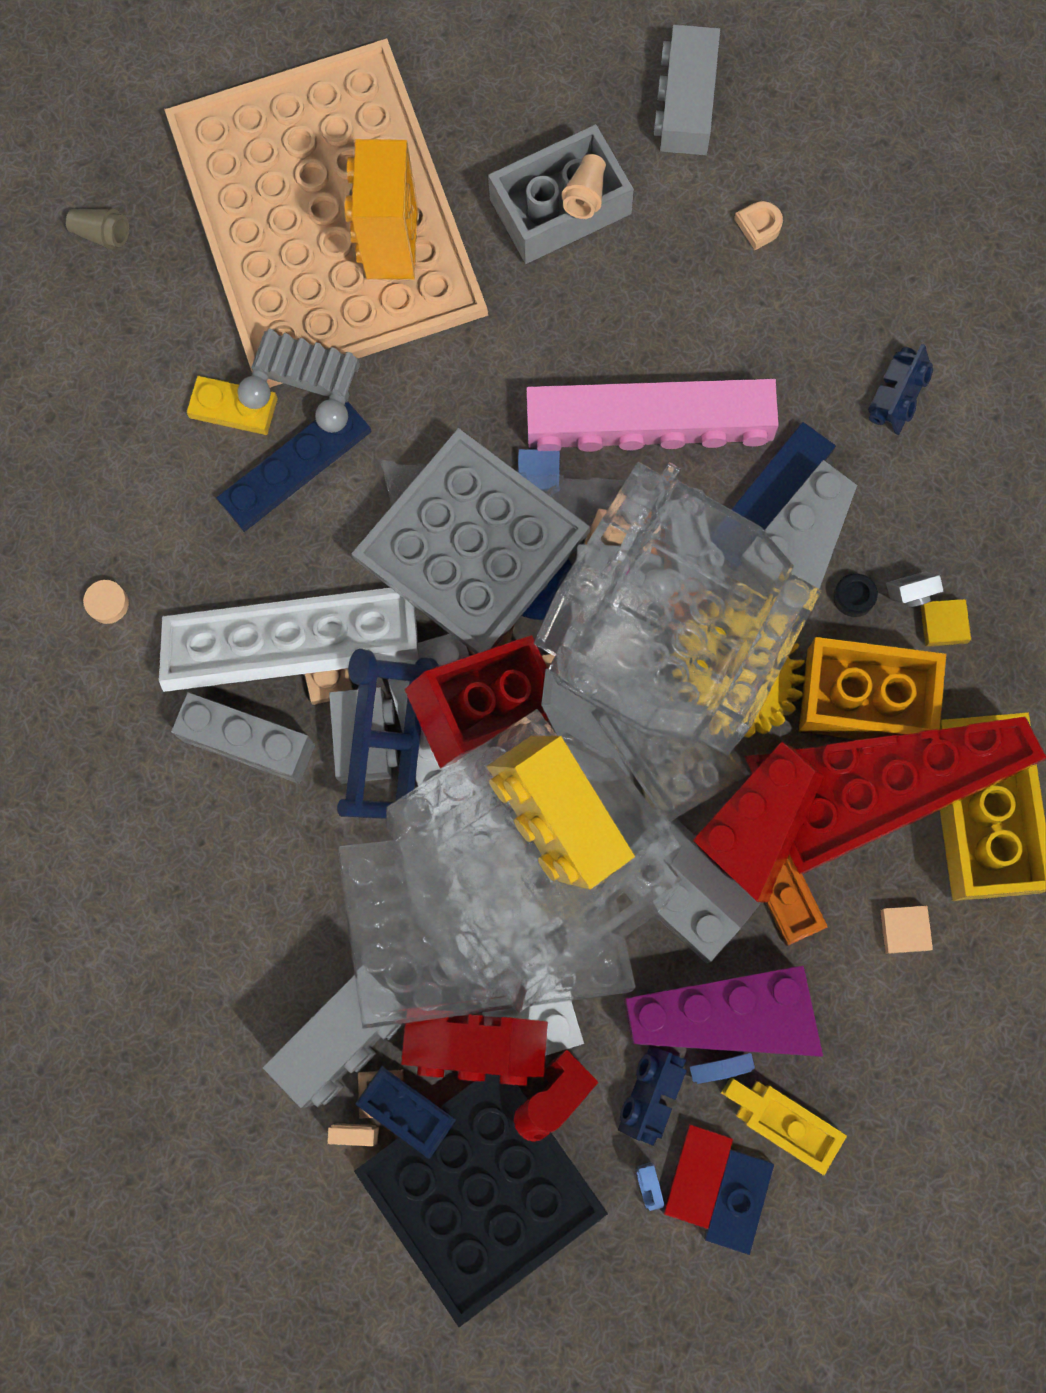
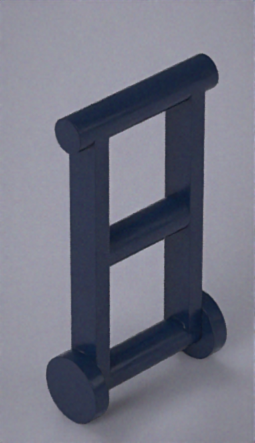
M357 649L353 652L349 661L348 671L351 681L359 684L346 799H341L338 802L337 812L339 816L415 820L417 818L419 809L417 804L413 803L421 725L408 698L403 733L371 730L377 678L409 681L410 685L423 672L439 667L435 659L421 657L414 665L376 660L374 653L367 649ZM369 748L401 750L395 802L363 800Z

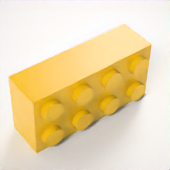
M1028 712L941 720L940 729L1018 717H1026L1030 724V717ZM1037 764L940 810L952 901L1031 895L1046 892V821Z

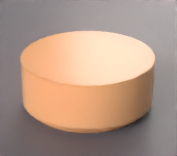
M100 580L93 583L87 589L83 603L85 610L93 619L103 624L117 622L126 614L129 599L126 592L116 582Z

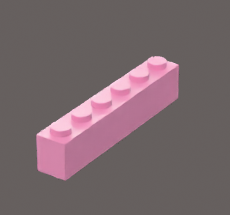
M776 379L527 387L529 448H537L538 451H560L562 447H578L581 451L593 452L602 449L603 446H619L623 450H638L644 447V445L660 444L665 449H677L683 447L685 443H702L704 447L717 448L724 446L727 442H743L746 446L754 447L764 445L768 441H773L779 426Z

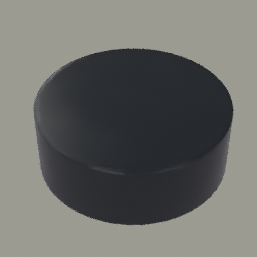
M858 573L843 577L837 584L833 594L837 609L850 617L866 615L874 607L878 598L875 583L866 575Z

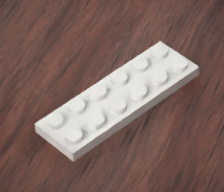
M383 588L162 616L159 683L163 692L346 669L349 667V661L353 652L357 649L371 650L376 660L391 662L419 659L415 606L392 588Z

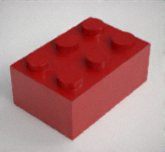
M532 635L427 670L404 689L440 769L543 730L551 725L541 705L545 671L548 668Z

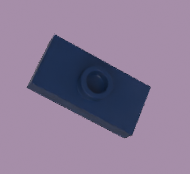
M382 1066L355 1104L429 1159L456 1121L455 1118Z
M730 1149L710 1224L705 1233V1241L750 1255L774 1168L773 1163Z

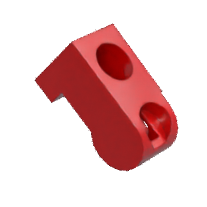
M568 1050L557 1056L544 1069V1078L549 1082L544 1089L519 1106L515 1112V1128L520 1136L528 1141H540L561 1127L599 1083Z

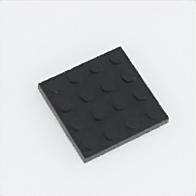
M485 1074V1082L474 1081L439 1107L455 1118L456 1121L430 1159L399 1137L354 1170L458 1327H461L608 1215L607 1210L552 1132L542 1140L535 1142L528 1141L520 1136L515 1128L514 1115L517 1108L529 1099L519 1085L500 1084V1075Z

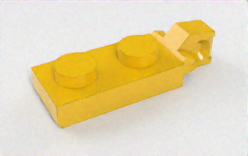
M729 1078L721 1094L741 1106L736 1117L744 1121L746 1126L822 1175L826 1174L847 1135L769 1085L764 1086L758 1081L755 1082L750 1090L735 1079Z

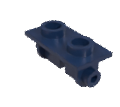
M924 344L920 345L917 353L911 348L903 347L900 352L894 354L884 376V381L896 386L891 388L880 385L868 408L870 413L869 420L877 425H883L885 421L891 422L894 433L900 435L905 422H909L913 418L919 392L922 387H926L932 377L933 364L929 360Z
M649 1046L647 1054L641 1058L637 1066V1080L631 1096L626 1099L621 1108V1122L618 1131L653 1146L657 1138L662 1139L672 1108L660 1104L659 1100L661 1095L676 1100L687 1070L683 1069L686 1062L685 1059Z

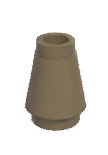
M71 209L66 216V228L70 233H74L107 249L122 247L128 239V219L116 209Z

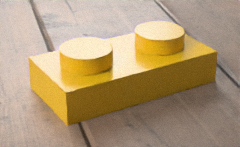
M197 376L186 413L191 419L267 435L278 398L275 392H271L270 399L265 406L259 409H250L244 406L238 398V384Z

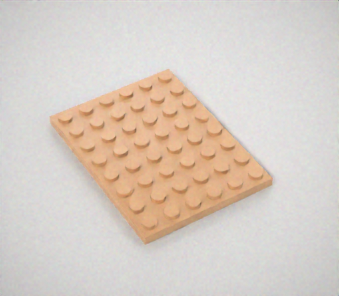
M387 38L164 109L250 368L254 362L264 331H267L269 328L281 336L287 333L295 340L303 338L311 345L317 342L325 349L329 350L331 347H334L341 354L350 352L356 358H361L488 316L486 303ZM355 139L407 140L418 204L415 280L367 279L363 263L356 262V243L351 242L350 222H346L345 197L346 195H352L353 184L348 183L347 158L355 157ZM271 379L267 380L270 388L283 384Z

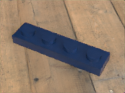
M348 401L344 405L348 411V421L342 430L333 433L326 432L318 426L315 420L216 497L243 532L252 527L371 433L370 426Z

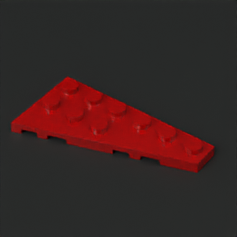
M1026 717L795 749L821 772L824 778L802 827L800 826L789 850L790 856L798 873L805 874L1046 760V754ZM770 754L744 756L752 774Z

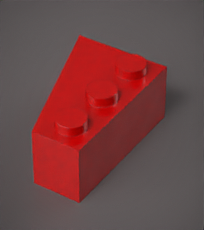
M781 742L693 841L757 902L768 903L773 893V886L783 864L785 865L789 857V850L800 826L802 827L824 775L793 747Z
M406 1010L401 1065L418 1067V1076L444 1078V1070L458 1071L459 1080L485 1082V1074L500 1075V1084L527 1086V1077H544L548 1021Z

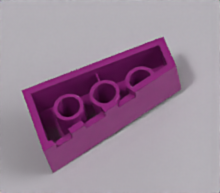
M804 965L624 999L632 1044L823 1057Z

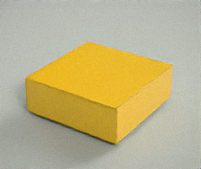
M966 599L933 601L920 606L926 647L968 644L971 641Z

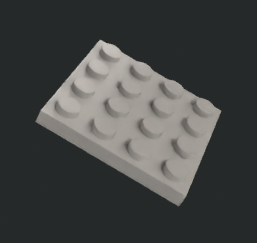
M458 428L352 552V557L477 654L497 646L576 550L578 544L590 533V526Z

